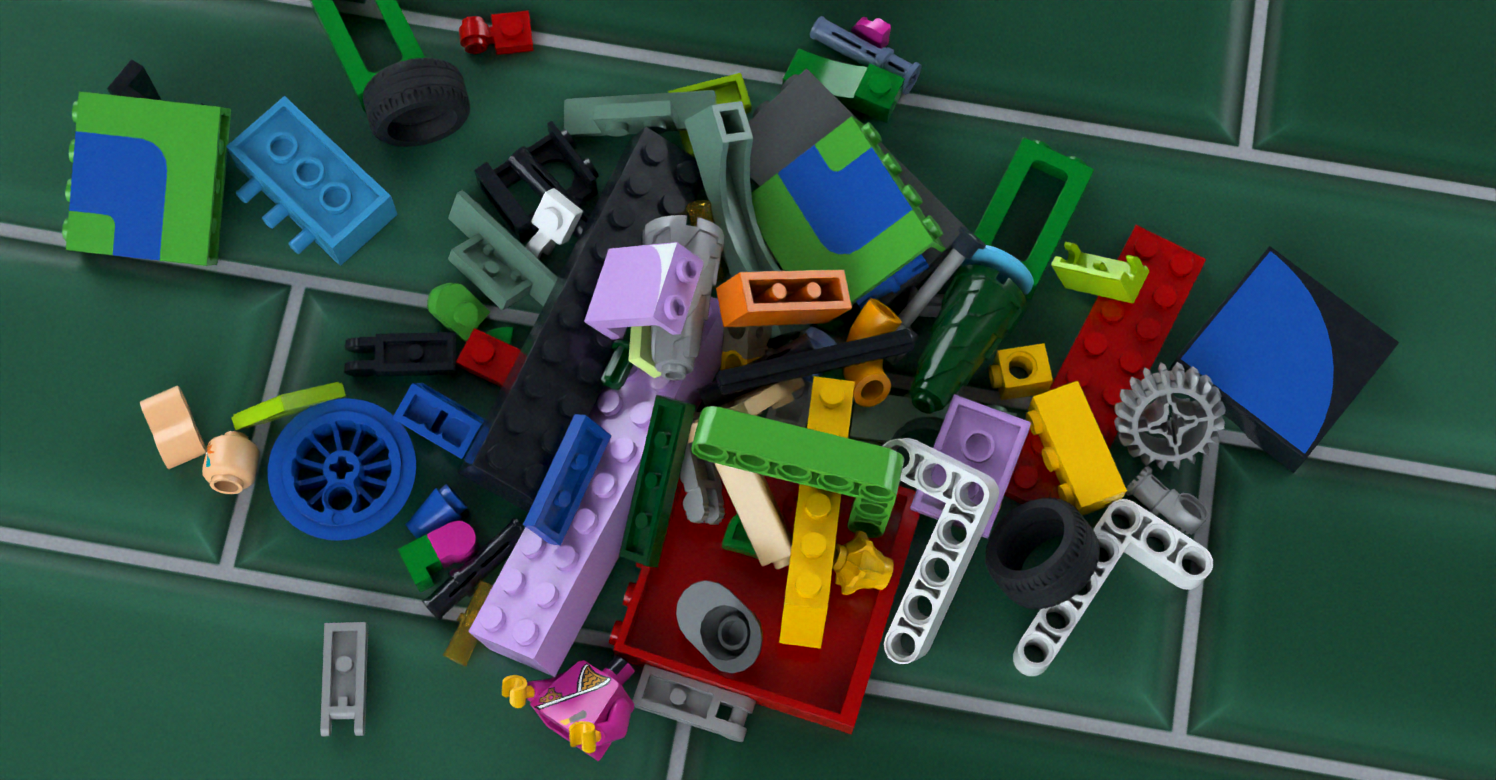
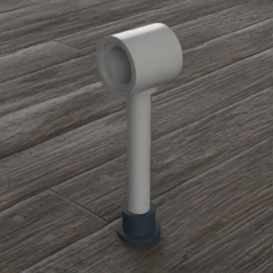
M963 226L958 229L960 234L951 244L953 247L951 252L898 315L902 323L896 331L909 329L913 335L914 344L919 335L912 330L911 324L966 258L970 260L979 248L983 250L986 247L976 235ZM906 354L897 355L885 359L891 365H895Z

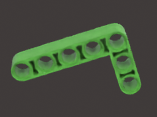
M715 406L702 409L691 447L692 453L695 456L709 462L854 497L847 524L848 529L854 534L859 530L867 534L868 538L881 537L885 532L897 497L904 464V457L899 452L890 448Z

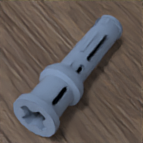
M820 16L812 27L810 38L827 45L865 67H868L870 63L905 78L903 94H908L915 85L922 69V65L918 62L911 64L895 55L894 50L890 47L880 49L826 20L823 16Z

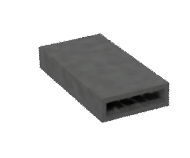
M807 68L799 76L794 74L788 78L782 85L781 92L771 102L766 100L761 103L753 112V118L748 122L753 136L750 156V183L757 189L851 116L857 119ZM880 142L878 145L883 153L887 154L889 152L900 165L902 172L898 176L906 186L909 183L921 197L923 203L919 205V208L925 217L928 215L932 216L942 229L943 235L939 238L946 248L942 253L933 247L923 252L922 255L930 268L899 286L901 290L894 294L892 291L878 300L893 310L908 296L912 287L917 288L937 269L953 249L951 244L960 234L958 229L961 226H965Z

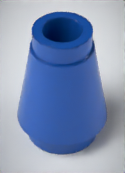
M446 483L440 489L435 487L405 525L418 539L450 522L463 518L461 513L468 507Z

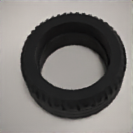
M415 58L390 65L374 75L363 91V102L372 133L379 140L394 146H421L444 139L460 129L470 114V101L461 72L451 63L441 59Z
M1051 497L1038 498L1019 505L1001 519L988 540L985 550V563L992 579L1010 600L1028 609H1046L1069 600L1088 583L1097 567L1100 548L1094 530L1073 505L1062 499ZM1063 536L1060 546L1048 560L1034 568L1021 570L1028 555L1038 545L1051 538Z

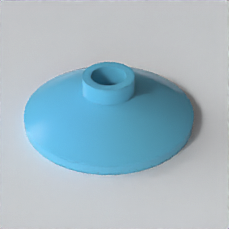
M986 245L983 250L979 248L970 260L966 258L961 263L962 267L976 264L999 271L995 280L1004 285L1009 277L1021 289L1024 295L1031 291L1034 284L1033 277L1024 264L1009 253L993 246Z

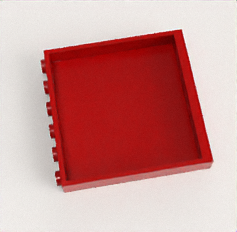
M764 475L782 513L784 499L793 490L799 489L800 484ZM679 476L658 567H647L636 562V567L641 568L637 583L630 581L627 586L622 604L628 607L623 622L616 620L609 639V644L615 645L613 648L614 656L618 655L625 661L641 667L647 664L741 694L755 700L758 705L852 735L920 513L910 510L916 491L899 486L884 534L878 538H868L869 541L873 542L874 547L885 557L891 558L894 563L891 579L883 590L863 588L856 590L850 595L842 594L841 586L835 584L836 573L832 569L828 609L820 649L779 643L789 565L780 569H775L773 563L761 566L759 559L722 548L727 526L730 520L737 514V511L721 477L723 507L726 514H724L722 522L710 525L705 523V521L698 524L687 519V515H685L686 510L683 507V501L687 492H685L684 484ZM841 494L836 534L837 544L840 545L848 543L855 536L847 526L854 497ZM797 501L794 502L795 505L794 510L791 512L792 515L796 514ZM706 580L720 583L729 589L746 607L756 613L763 631L761 652L754 664L746 670L736 673L720 671L706 659L680 630L676 617L677 602L683 591L693 583Z

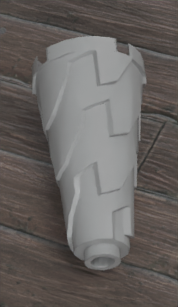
M671 215L654 219L645 225V231L643 230L642 236L643 245L678 242L703 260L702 271L681 334L672 335L660 326L651 325L652 360L655 363L656 370L661 372V376L668 380L685 379L686 374L691 373L694 369L695 357H698L704 321H708L712 286H716L721 252L724 248V233L718 225L697 217V227L686 225L687 215Z

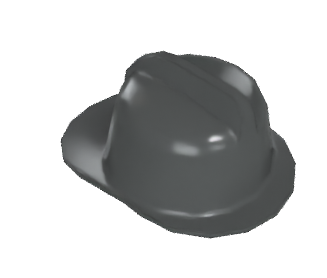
M706 580L693 583L683 591L677 602L676 611L679 628L706 659L720 671L728 673L744 671L754 664L761 652L763 640L762 625L756 613L746 607L729 589L717 582Z

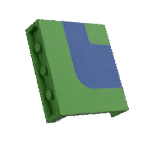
M79 91L78 99L74 102L72 108V119L76 123L75 139H72L69 146V160L73 163L72 178L67 181L65 190L66 200L70 202L69 216L64 220L62 236L66 241V250L203 266L217 265L228 152L226 146L229 140L231 109Z
M853 116L751 193L755 216L762 237L783 271L844 270L851 305L930 247L935 248L941 253L946 250L939 238L943 235L942 229L932 216L928 215L925 217L919 208V205L923 203L921 197L909 183L905 186L898 176L902 169L889 152L884 154L878 144L882 141V138L871 123L868 122L864 125ZM838 316L828 323L817 324V326L833 333L845 323L841 316Z

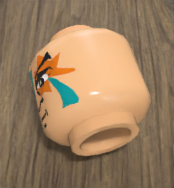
M228 431L224 435L214 437L207 445L202 470L203 476L215 491L223 494H238L254 483L260 450L255 443L249 440L247 435L238 431Z

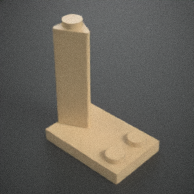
M801 377L761 386L719 407L758 416L770 406L774 410L794 401L792 393L805 386V383ZM699 418L692 422L687 444L694 440ZM714 463L761 566L773 563L775 569H780L789 565L793 537L765 476Z

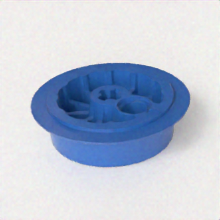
M351 398L333 399L311 406L299 413L281 431L269 457L268 484L273 501L280 513L300 531L326 540L356 539L371 534L385 526L405 505L412 491L416 476L415 450L404 426L392 419L393 415L384 408L368 401ZM353 431L356 433L350 450H344L341 433ZM334 434L337 451L330 454L319 441ZM365 435H370L377 439L374 444L358 457ZM311 448H316L326 460L324 464L304 458ZM383 449L389 451L388 460L366 465ZM349 466L352 472H347L345 479H340L337 474L343 473L344 467ZM301 468L324 474L299 481V471ZM391 470V475L388 477L387 482L368 477V475ZM325 486L309 501L301 496L302 491ZM369 486L384 490V492L378 499L374 500L362 487ZM343 495L352 497V502L346 509L335 510L332 508V501L335 497L338 498ZM361 498H363L370 505L362 511ZM323 503L324 511H316L315 509Z

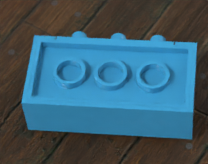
M285 96L226 146L236 167L250 179L236 191V195L242 202L248 203L260 191L266 194L276 204L262 216V220L271 229L285 217H290L302 229L301 232L288 242L291 249L297 254H300L315 241L341 266L398 215L391 195Z

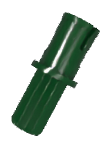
M631 327L626 328L623 339L614 341L612 348L615 352L601 378L602 383L613 390H619L624 386L634 365L628 361Z

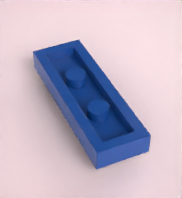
M574 415L523 523L525 527L549 544L561 546L612 436L588 416Z

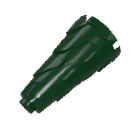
M976 264L966 265L958 269L943 297L941 310L930 330L932 336L918 361V370L909 390L912 404L919 411L931 414L941 409L943 410L953 398V395H956L962 386H967L983 361L990 359L1007 333L1011 334L1027 311V300L1021 289L1009 277L1003 285L995 280L999 274V271Z

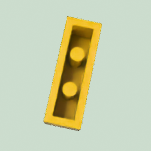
M1075 381L1033 396L1028 407L1029 412H1026V420L1031 422L1030 430L1032 434H1039L1043 443L1042 457L1047 469L1050 472L1055 471L1060 482L1058 486L1060 499L1073 505L1082 516L1108 507L1113 501L1122 499L1127 489L1079 382Z

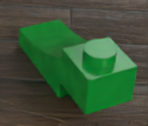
M798 48L783 77L782 85L792 75L797 74L799 76L807 68L851 113L853 110H857L887 123L902 94L905 78L870 63L868 67L846 64L823 58Z

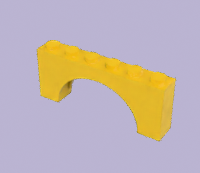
M814 376L807 428L848 438L855 382ZM803 484L799 485L779 643L821 649L828 609L841 494Z

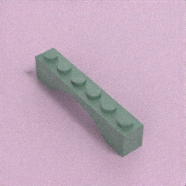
M742 101L710 105L684 122L715 224L724 233L723 251L731 278L739 272L781 271L765 245L752 203L750 156L753 136ZM810 324L772 325L771 336L767 343L783 340L807 330Z

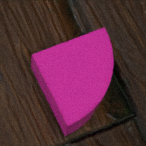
M862 17L852 27L851 32L882 49L889 43L891 26L879 18L872 22L868 20V17Z

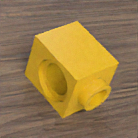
M1045 343L997 351L993 365H989V378L992 388H998L1001 401L1039 395L1049 391L1053 379ZM1021 367L1027 372L1028 377L1018 379L1010 373L1009 369Z

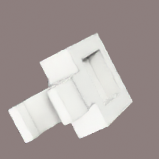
M555 188L546 191L531 220V223L538 227L539 230L528 242L526 249L533 253L538 260L542 252L549 255L556 243L562 245L569 241L583 210Z

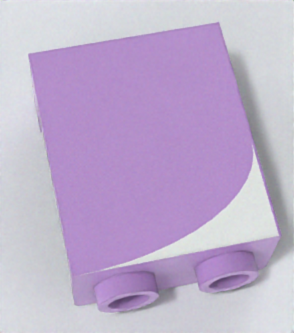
M678 242L609 249L584 322L611 340L623 339L626 328L635 326L657 325L672 335L681 334L702 271L703 260Z

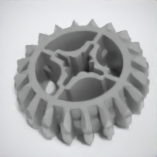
M1160 362L1159 372L1152 374L1149 369L1144 368L1143 375L1145 378L1140 381L1137 378L1131 377L1129 383L1133 390L1121 389L1120 398L1123 402L1115 403L1114 409L1118 417L1115 418L1114 424L1116 430L1120 432L1118 436L1121 444L1127 446L1129 454L1133 458L1140 455L1141 461L1146 466L1155 460L1157 467L1161 470L1167 461H1172L1173 466L1179 470L1180 460L1187 458L1189 462L1195 464V453L1199 451L1206 455L1209 454L1210 449L1207 442L1219 443L1220 437L1217 430L1225 429V421L1222 415L1225 414L1226 409L1224 403L1220 401L1222 395L1219 389L1212 386L1213 383L1209 376L1206 374L1200 376L1198 369L1194 368V366L1184 372L1182 364L1178 362L1172 371H1168L1166 365ZM1173 393L1189 395L1195 398L1196 401H1190L1189 398L1179 399ZM1169 405L1171 406V409H1172V414H1171L1172 417H1170V422H1171V426H1170V427H1169V425H1168V423H1167V419H1168V416H1167V415H1169V408H1168ZM1144 431H1149L1150 434L1160 433L1166 438H1156L1146 434Z

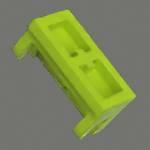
M1071 242L1064 243L1065 250L1069 254L1068 260L1066 261L1062 257L1055 256L1051 266L1065 288L1134 303L1149 273L1148 267L1143 266L1138 257L1127 255V262L1083 253L1077 244Z

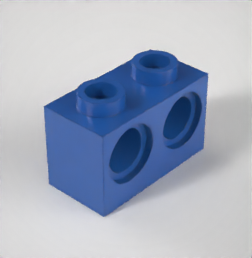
M424 383L411 384L392 418L460 459L466 458L485 421L481 416Z

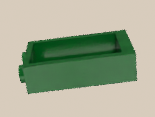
M309 0L365 112L363 102L364 88L379 71L372 73L366 69L333 0ZM374 0L402 54L401 61L425 58L397 1Z
M1023 137L974 235L985 245L992 246V242L1030 167L1066 182L1028 259L1021 262L1030 271L1034 280L1031 291L1025 295L1026 298L1032 299L1088 187L1094 169L1087 166L1078 157H1067L1052 150L1043 141H1032Z

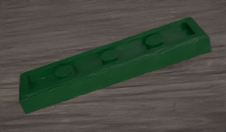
M656 395L619 556L647 567H658L696 405L671 397Z

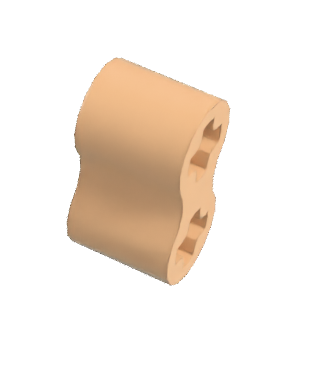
M178 385L140 401L143 414L151 429L157 449L168 469L206 454L203 439L195 424L187 400Z

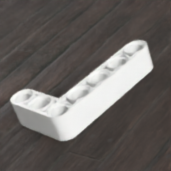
M902 438L889 440L882 446L895 451L900 446L907 449L910 459L908 465L902 469L900 481L946 503L884 641V649L889 659L898 664H908L925 656L930 650L998 501L999 488L995 480L989 475L915 439ZM936 464H940L946 471V481L942 486H938L932 480L931 472ZM973 482L981 485L984 491L983 500L979 505L974 504L968 497V489ZM955 520L961 521L966 527L967 534L963 542L957 541L951 534V526ZM937 558H942L949 566V575L946 580L938 577L934 571V564ZM921 595L927 597L932 604V612L929 617L924 616L918 610L917 602ZM903 633L909 634L915 641V649L912 654L906 652L901 646L900 640Z
M1128 499L1113 501L1093 529L1097 536L1099 547L1107 552L1109 561H1098L1094 574L1086 584L1087 594L1075 595L1059 605L1040 609L1014 650L1013 662L1016 669L1024 675L1037 676L1048 668L1123 552L1175 586L1189 590L1198 587L1211 573L1213 558L1210 552L1135 502ZM1111 516H1124L1129 521L1130 528H1117L1113 524ZM1156 537L1163 542L1165 551H1153L1149 548L1146 538ZM1189 559L1194 561L1198 565L1199 574L1191 575L1183 569L1182 560ZM1050 612L1061 614L1065 619L1066 627L1062 629L1051 627L1046 620V614ZM1029 645L1039 647L1044 654V661L1040 663L1029 661L1024 654V647Z

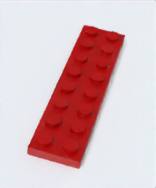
M1135 225L1118 258L1119 261L1127 262V255L1136 256L1140 259L1143 266L1149 269V273L1134 303L1098 296L1049 389L1050 391L1075 381L1079 382L1108 449H1110L1118 433L1114 424V420L1118 416L1114 408L1115 403L1123 402L1120 398L1121 389L1133 390L1129 383L1131 377L1141 381L1145 378L1143 375L1144 368L1151 369L1206 261L1205 258L1138 225ZM1030 429L1005 496L1020 504L1038 498L1051 497L1060 499L1058 494L1060 482L1055 471L1050 472L1042 457L1044 446L1039 434L1033 435Z

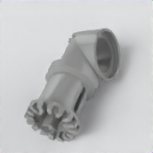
M1149 466L1145 467L1136 476L1138 481L1133 479L1132 483L1127 486L1125 494L1136 497L1155 516L1161 513L1170 521L1171 525H1175V529L1180 527V532L1186 531L1185 534L1187 535L1195 533L1208 519L1209 514L1205 505L1193 495L1188 493L1180 494L1175 489L1169 490L1151 474L1152 468Z

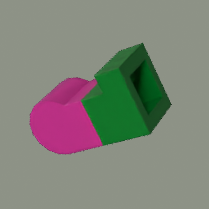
M454 521L398 548V551L416 587L421 593L435 586L430 577L431 575L453 563H466L478 552L479 543L473 528L463 521Z

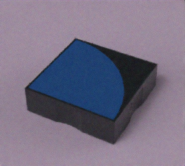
M1269 246L1176 357L1168 371H1172L1178 362L1182 364L1184 372L1194 366V368L1198 369L1200 376L1205 374L1209 376L1213 383L1212 386L1217 387L1222 395L1220 401L1224 403L1226 409L1224 416L1234 422L1248 439L1294 473L1399 342Z

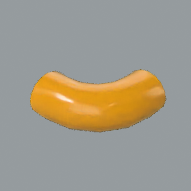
M870 298L852 324L846 342L896 331L902 322L889 307L874 298ZM883 359L843 368L845 380L855 382L853 399L858 405L872 407L881 403L888 396L891 383L884 372Z

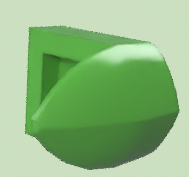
M459 283L439 285L430 291L427 299L428 311L450 332L456 333L460 341L466 342L473 329H477L490 313L470 291Z

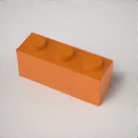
M844 270L739 272L716 288L723 327L824 324L852 309Z

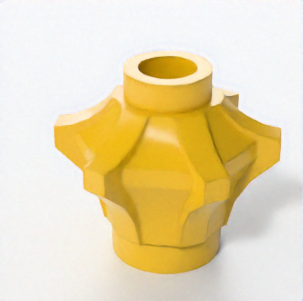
M859 530L848 543L835 545L832 569L836 573L835 584L841 586L842 594L850 595L856 590L863 588L883 590L888 585L893 573V560L885 557L874 547L873 542L869 541L865 532Z

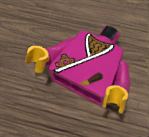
M618 655L602 671L583 660L578 661L569 670L549 679L527 682L524 677L519 675L507 676L502 681V696L509 697V703L515 708L523 707L526 704L527 698L531 702L532 708L548 728L569 741L571 747H578L599 761L613 741L622 739L627 734L630 716L634 710V703L622 686L635 671L627 661Z

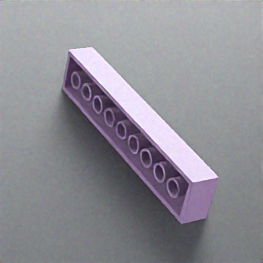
M711 297L708 321H704L699 355L695 357L693 371L686 374L685 379L668 380L662 376L653 378L633 365L621 389L613 390L606 385L603 386L588 417L612 436L561 546L549 544L525 527L468 631L491 651L553 677L556 676L619 558L656 395L667 396L696 405V412L702 402L697 389L712 383L721 366L724 327L717 298Z

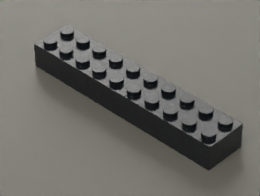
M647 127L643 128L629 140L458 471L459 474L529 513L574 415L589 416L604 386L601 378L615 352L612 345L616 340H611L584 322L608 250L612 248L642 246L645 225L654 219L671 215L688 216L703 186L695 157Z

